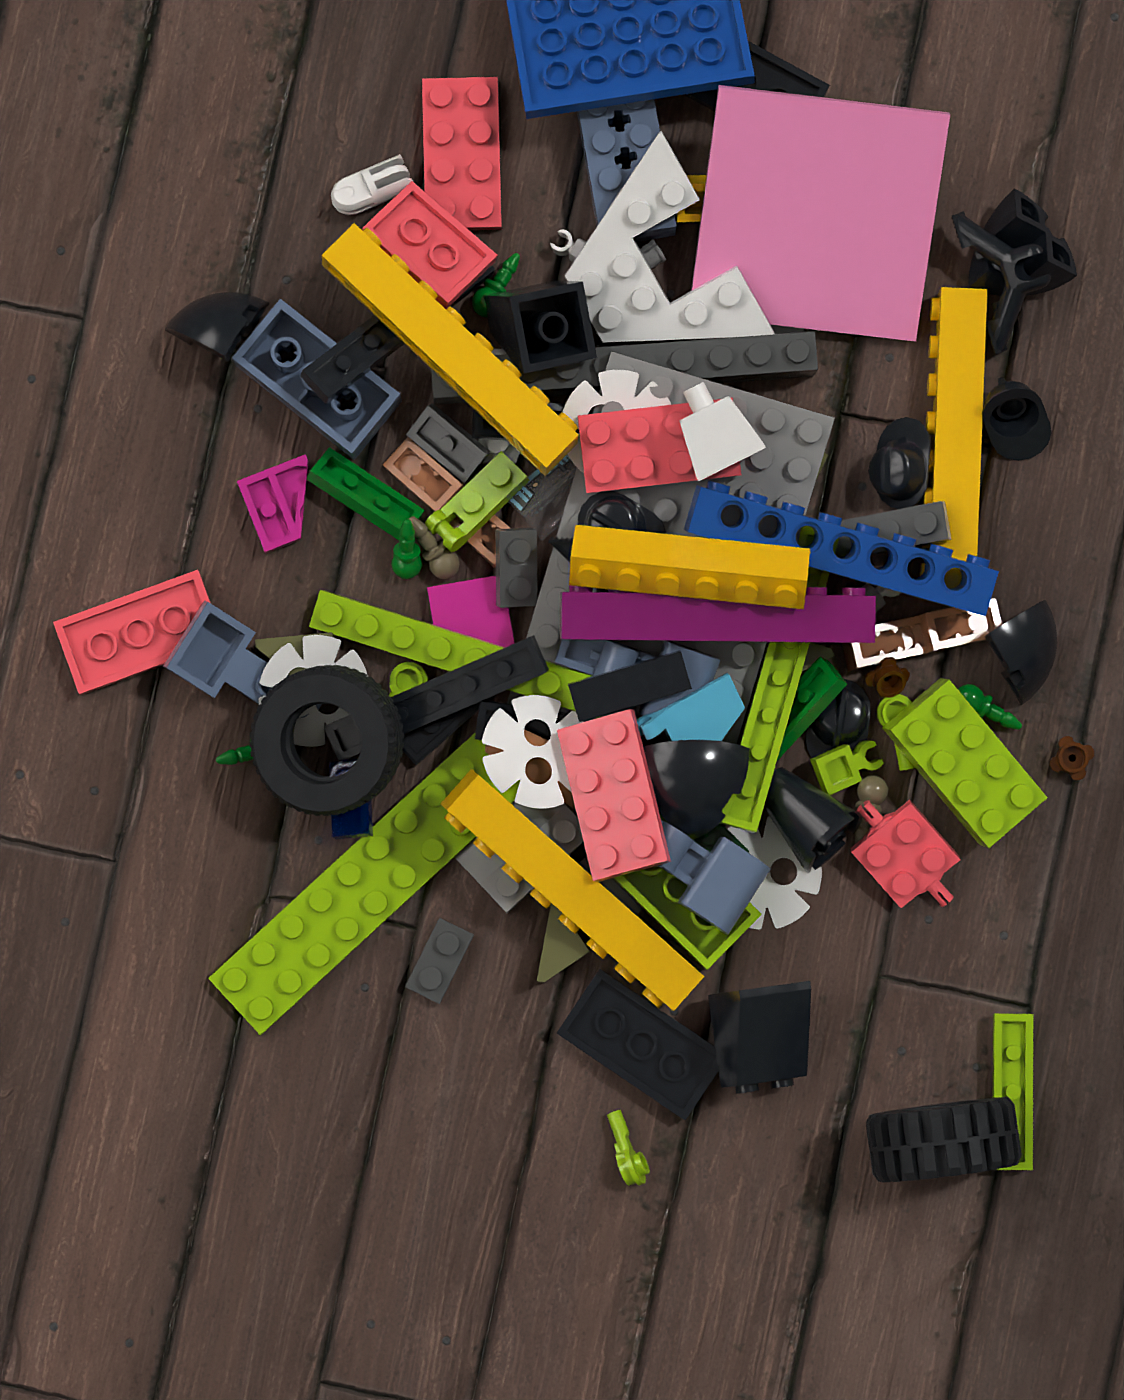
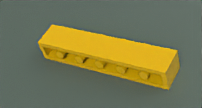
M575 525L570 557L569 585L804 609L810 548Z

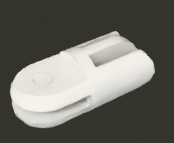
M399 154L339 180L335 183L331 192L333 206L342 214L354 215L393 199L413 181L412 178H409L410 173L407 167L403 165L404 160Z

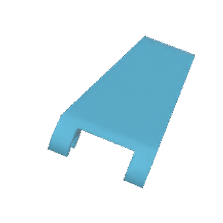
M726 673L667 707L638 718L637 724L640 735H644L646 740L656 737L664 730L669 741H722L745 709V706L730 675Z

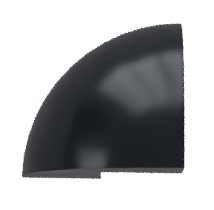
M1014 188L995 209L984 229L1013 249L1032 243L1042 247L1043 252L1026 257L1023 268L1025 273L1031 277H1039L1051 273V280L1046 287L1028 292L1026 296L1058 288L1077 276L1071 250L1065 238L1058 239L1054 237L1050 229L1046 227L1045 222L1048 219L1046 212L1032 199ZM974 250L969 270L968 287L987 289V294L1001 296L1005 286L1001 269L986 258L977 260Z
M237 292L207 295L181 309L168 323L165 331L189 345H192L194 342L228 362L245 333L249 336L252 334L269 302L253 295Z
M1046 600L1025 610L985 636V639L1005 669L1001 672L1002 676L1021 705L1031 699L1043 686L1051 672L1056 657V624Z
M678 740L643 747L658 810L670 825L694 840L711 831L725 818V814L722 813L723 808L728 803L732 794H740L743 788L749 765V748L734 743L714 740Z

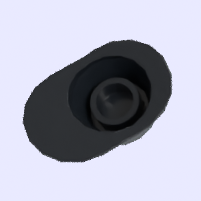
M1003 377L998 378V385L988 393L985 400V406L982 411L983 423L991 443L998 454L1007 459L1017 461L1030 459L1044 450L1052 434L1050 421L1038 394L1032 391L1026 384L1019 381L1007 382Z
M904 417L896 419L889 424L881 434L876 453L869 463L868 473L872 485L881 500L892 508L913 507L922 499L927 490L931 442L926 426L917 419Z
M602 491L590 496L582 505L578 515V525L666 534L661 519L652 511L627 496L614 491Z
M844 679L847 683L844 689L807 728L806 747L811 758L843 744L849 745L853 752L858 743L867 740L871 713L870 700L864 689L855 682Z

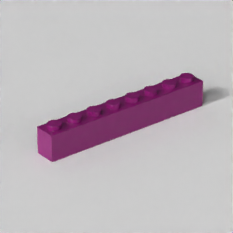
M569 585V592H560V639L875 643L876 596H866V588H842V595H827V588L807 587L804 609L649 593H632L630 591L608 589V593L593 592L591 587Z

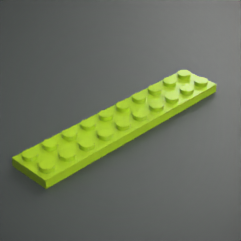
M475 733L208 978L260 1036L476 838L469 829L466 828L460 833L444 819L448 811L440 804L471 769L511 804L515 801L520 780L504 793H501L494 786L482 760L484 756L489 755L485 752L486 744H483L482 740H476Z

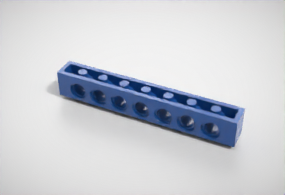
M708 480L706 487L696 485L684 530L689 533L711 539L800 547L796 542L797 531L803 526H811L814 531V540L810 545L800 547L810 548L809 567L983 616L987 614L999 571L989 568L990 560L968 554L966 561L952 557V549L931 544L930 549L925 550L915 547L917 539L894 533L892 540L878 536V528L857 523L854 530L840 526L843 518L820 512L818 519L803 515L804 507L783 502L780 509L766 505L768 500L766 496L745 491L744 498L729 494L730 486ZM735 504L740 510V518L736 524L726 526L721 520V512L726 506ZM773 515L777 520L776 531L770 536H762L758 529L760 520L764 516ZM847 536L851 541V550L846 556L837 557L833 552V544L839 537ZM877 547H885L888 552L887 562L882 567H873L870 561L872 551ZM921 557L925 563V570L921 576L911 578L907 571L908 564L912 559ZM952 568H958L962 575L960 584L955 588H947L944 582L945 574Z

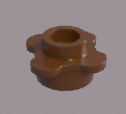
M893 657L882 659L881 664L865 676L867 686H874L880 697L883 698L894 697L900 694L910 677L909 671L906 668H900Z
M1064 736L1058 741L1059 750L1056 756L1051 758L1050 767L1055 772L1063 771L1070 774L1071 778L1075 781L1081 780L1086 776L1085 768L1089 760L1094 757V749L1090 745L1074 742L1070 736ZM1070 755H1074L1076 757V760L1074 762L1069 761Z

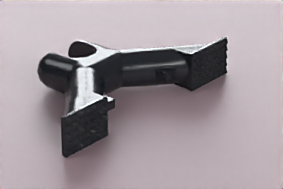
M963 211L951 217L958 234L957 238L961 244L960 247L962 249L970 247L975 250L977 260L986 258L1001 269L1005 282L999 301L992 303L994 315L991 320L986 321V330H988L994 354L997 355L1008 350L1006 345L1026 293L1046 287L1051 280V273L1039 277H1031L1024 271L1023 263L1026 257L1043 252L1041 246L1032 243L1013 249L967 218Z

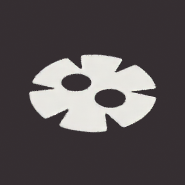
M608 370L598 374L602 396L587 381H583L569 396L563 413L570 417L579 429L578 415H587L592 407L599 404L605 405L608 402L615 401L620 403L624 410L671 405L668 397L657 398L651 393L650 387H658L653 381L635 397L639 374L628 370ZM577 433L579 434L578 444L567 455L574 465L584 473L580 433Z
M310 635L302 638L304 659H301L291 643H287L268 661L259 683L273 688V686L286 678L292 669L297 667L307 669L321 665H340L350 667V669L354 668L367 674V671L359 655L354 650H350L334 663L341 640L324 635ZM262 696V697H260V698L258 699V700H259V705L262 704V703H261V700H262L265 696ZM316 705L308 708L296 721L294 744L307 747L324 745V723L330 724L349 714L342 708L329 715L319 712Z
M529 695L513 699L512 705L518 722L499 708L492 715L485 728L482 743L503 750V752L482 758L485 770L494 786L501 793L507 791L514 783L520 780L515 803L538 809L564 804V799L558 781L570 791L571 787L557 730L583 723V721L579 722L576 712L571 711L556 724L561 702L550 697ZM539 719L549 726L551 736L546 744L534 746L526 740L524 728L531 720ZM540 757L549 762L552 768V775L546 783L535 784L527 778L525 767L530 759Z
M770 816L767 817L763 838H761L758 829L756 833L729 827L728 830L749 850V853L771 868L773 862L780 858L792 860L797 867V876L788 885L777 884L771 878L770 872L768 873L750 901L762 915L749 928L758 930L762 928L766 908L769 909L772 921L777 929L801 918L809 910L810 906L795 890L817 895L821 885L822 868L820 867L815 870L812 867L811 871L807 872L797 860Z

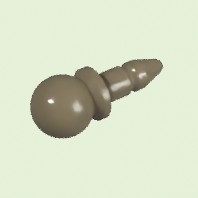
M410 517L409 520H411L415 529V537L418 538L419 543L426 550L422 557L429 561V567L433 575L440 579L453 577L458 572L460 566L457 554L446 549L443 545V540L437 542L423 522L416 517Z
M874 775L863 778L857 788L860 800L856 802L855 807L858 808L861 804L864 807L863 802L870 800V803L881 813L882 808L880 804L885 801L888 795L886 782ZM863 817L858 829L855 831V844L866 835L871 827Z

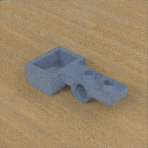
M204 600L163 667L213 698L216 697L224 683L229 684L258 704V699L266 696L269 690L273 689L259 683L267 662L246 649L256 632ZM317 704L316 708L319 710L322 704Z
M562 639L554 661L595 676L658 656L613 640ZM664 640L659 656L680 650L692 689L642 703L639 713L644 716L661 710L714 680L721 659L679 643Z
M661 820L671 862L658 866L688 885L678 903L728 935L771 868L725 837H720L711 852L695 843L686 834Z

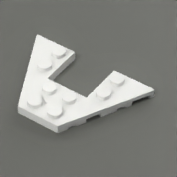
M662 131L656 135V138L566 272L565 277L567 281H583L590 321L603 343L732 338L774 334V330L738 266L729 269L678 299L669 302L633 237L699 201L695 189Z

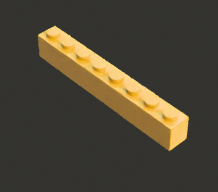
M353 223L321 255L323 267L546 476L578 444L579 434L575 432L578 429L577 425L565 413L561 412L557 415L548 406L550 401L536 386L529 388L519 379L522 374L510 361L505 359L501 362L492 353L494 348L480 333H477L475 336L463 326L466 323L464 318L454 308L449 306L445 309L435 299L438 295L430 285L423 280L417 283L408 274L410 269L399 256L393 254L390 257L380 248L382 245L381 240L370 229L365 228L362 231Z
M941 287L938 297L931 298L930 321H937L936 336L930 335L928 350L929 358L935 359V373H929L927 380V396H934L933 411H927L926 428L928 433L932 434V449L930 451L928 471L931 472L930 487H927L923 495V504L938 501L946 503L952 540L933 544L952 549L953 558L966 561L968 554L977 556L987 289ZM931 544L923 545L921 548H928L929 550ZM921 563L920 576L925 570V563ZM952 568L947 571L944 577L947 588H955L960 584L962 579L960 570Z
M473 769L465 775L440 803L448 811L444 819L460 833L466 828L469 829L477 837L473 844L488 858H491L496 853L506 862L501 869L518 884L523 878L534 887L529 893L546 909L551 904L562 912L558 920L574 934L579 929L584 931L590 937L586 944L602 959L607 954L611 955L618 962L614 969L629 983H632L637 978L646 986L642 994L656 1007L660 1008L665 1003L674 1011L705 977L601 883L593 881L592 875Z

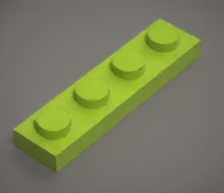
M993 1013L992 1098L1009 1097L1015 1104L1022 1154L1018 1165L997 1170H1033V1014Z

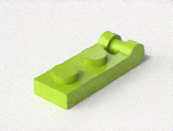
M501 451L447 504L431 514L426 520L425 525L432 534H438L444 539L443 545L450 552H455L530 480ZM457 516L463 523L454 529L449 523Z

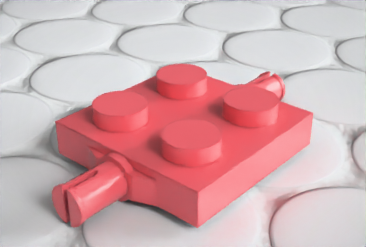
M910 799L895 812L884 816L870 803V800L863 802L864 807L861 804L856 811L860 813L871 827L866 835L850 849L851 853L900 908H903L917 895L929 891L941 907L947 905L946 900L951 902L954 896L945 888L940 880L945 872L960 861V856Z

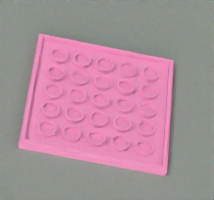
M718 85L691 291L729 269L738 266L770 325L916 342L950 113Z

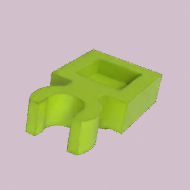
M870 740L861 741L856 745L853 752L849 745L843 744L810 759L821 790L828 795H832L861 782L862 778L859 770H876L884 764L882 759H874L868 762L865 757L867 750L875 747L876 742Z

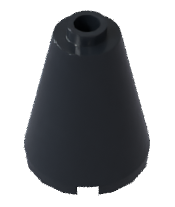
M780 767L774 770L764 808L801 866L807 872H810L812 867L816 870L829 861L846 844L843 841L846 835L845 832L849 830L854 834L862 821V816L857 811L787 769Z

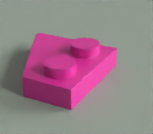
M306 454L237 481L265 554L300 541L302 538L308 473Z

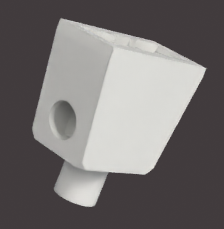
M704 382L683 392L693 414L679 420L698 481L766 448L763 441L729 396L714 403Z

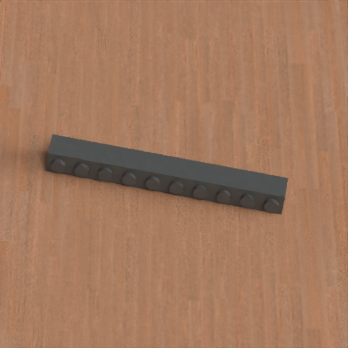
M815 331L596 347L597 358L525 374L521 373L522 376L519 379L529 388L536 386L546 396L571 395L583 381H587L599 393L601 386L598 374L606 371L611 352L719 384L814 377L818 370ZM507 354L495 355L501 362L507 359L516 367ZM431 369L434 405L467 403Z

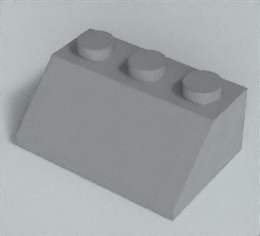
M515 801L512 803L516 809L569 856L584 843L578 817L565 804L552 808L538 809L515 803ZM475 838L455 856V859L508 914L534 887L524 878L519 884L501 869L506 862L496 853L491 858H488L473 844L476 840Z

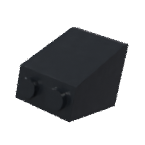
M550 281L484 295L490 333L521 373L525 374L597 358L583 281Z
M810 981L708 995L721 1088L735 1087L736 1094L759 1091L758 1083L770 1082L771 1089L794 1086L793 1078L807 1076L811 1008Z

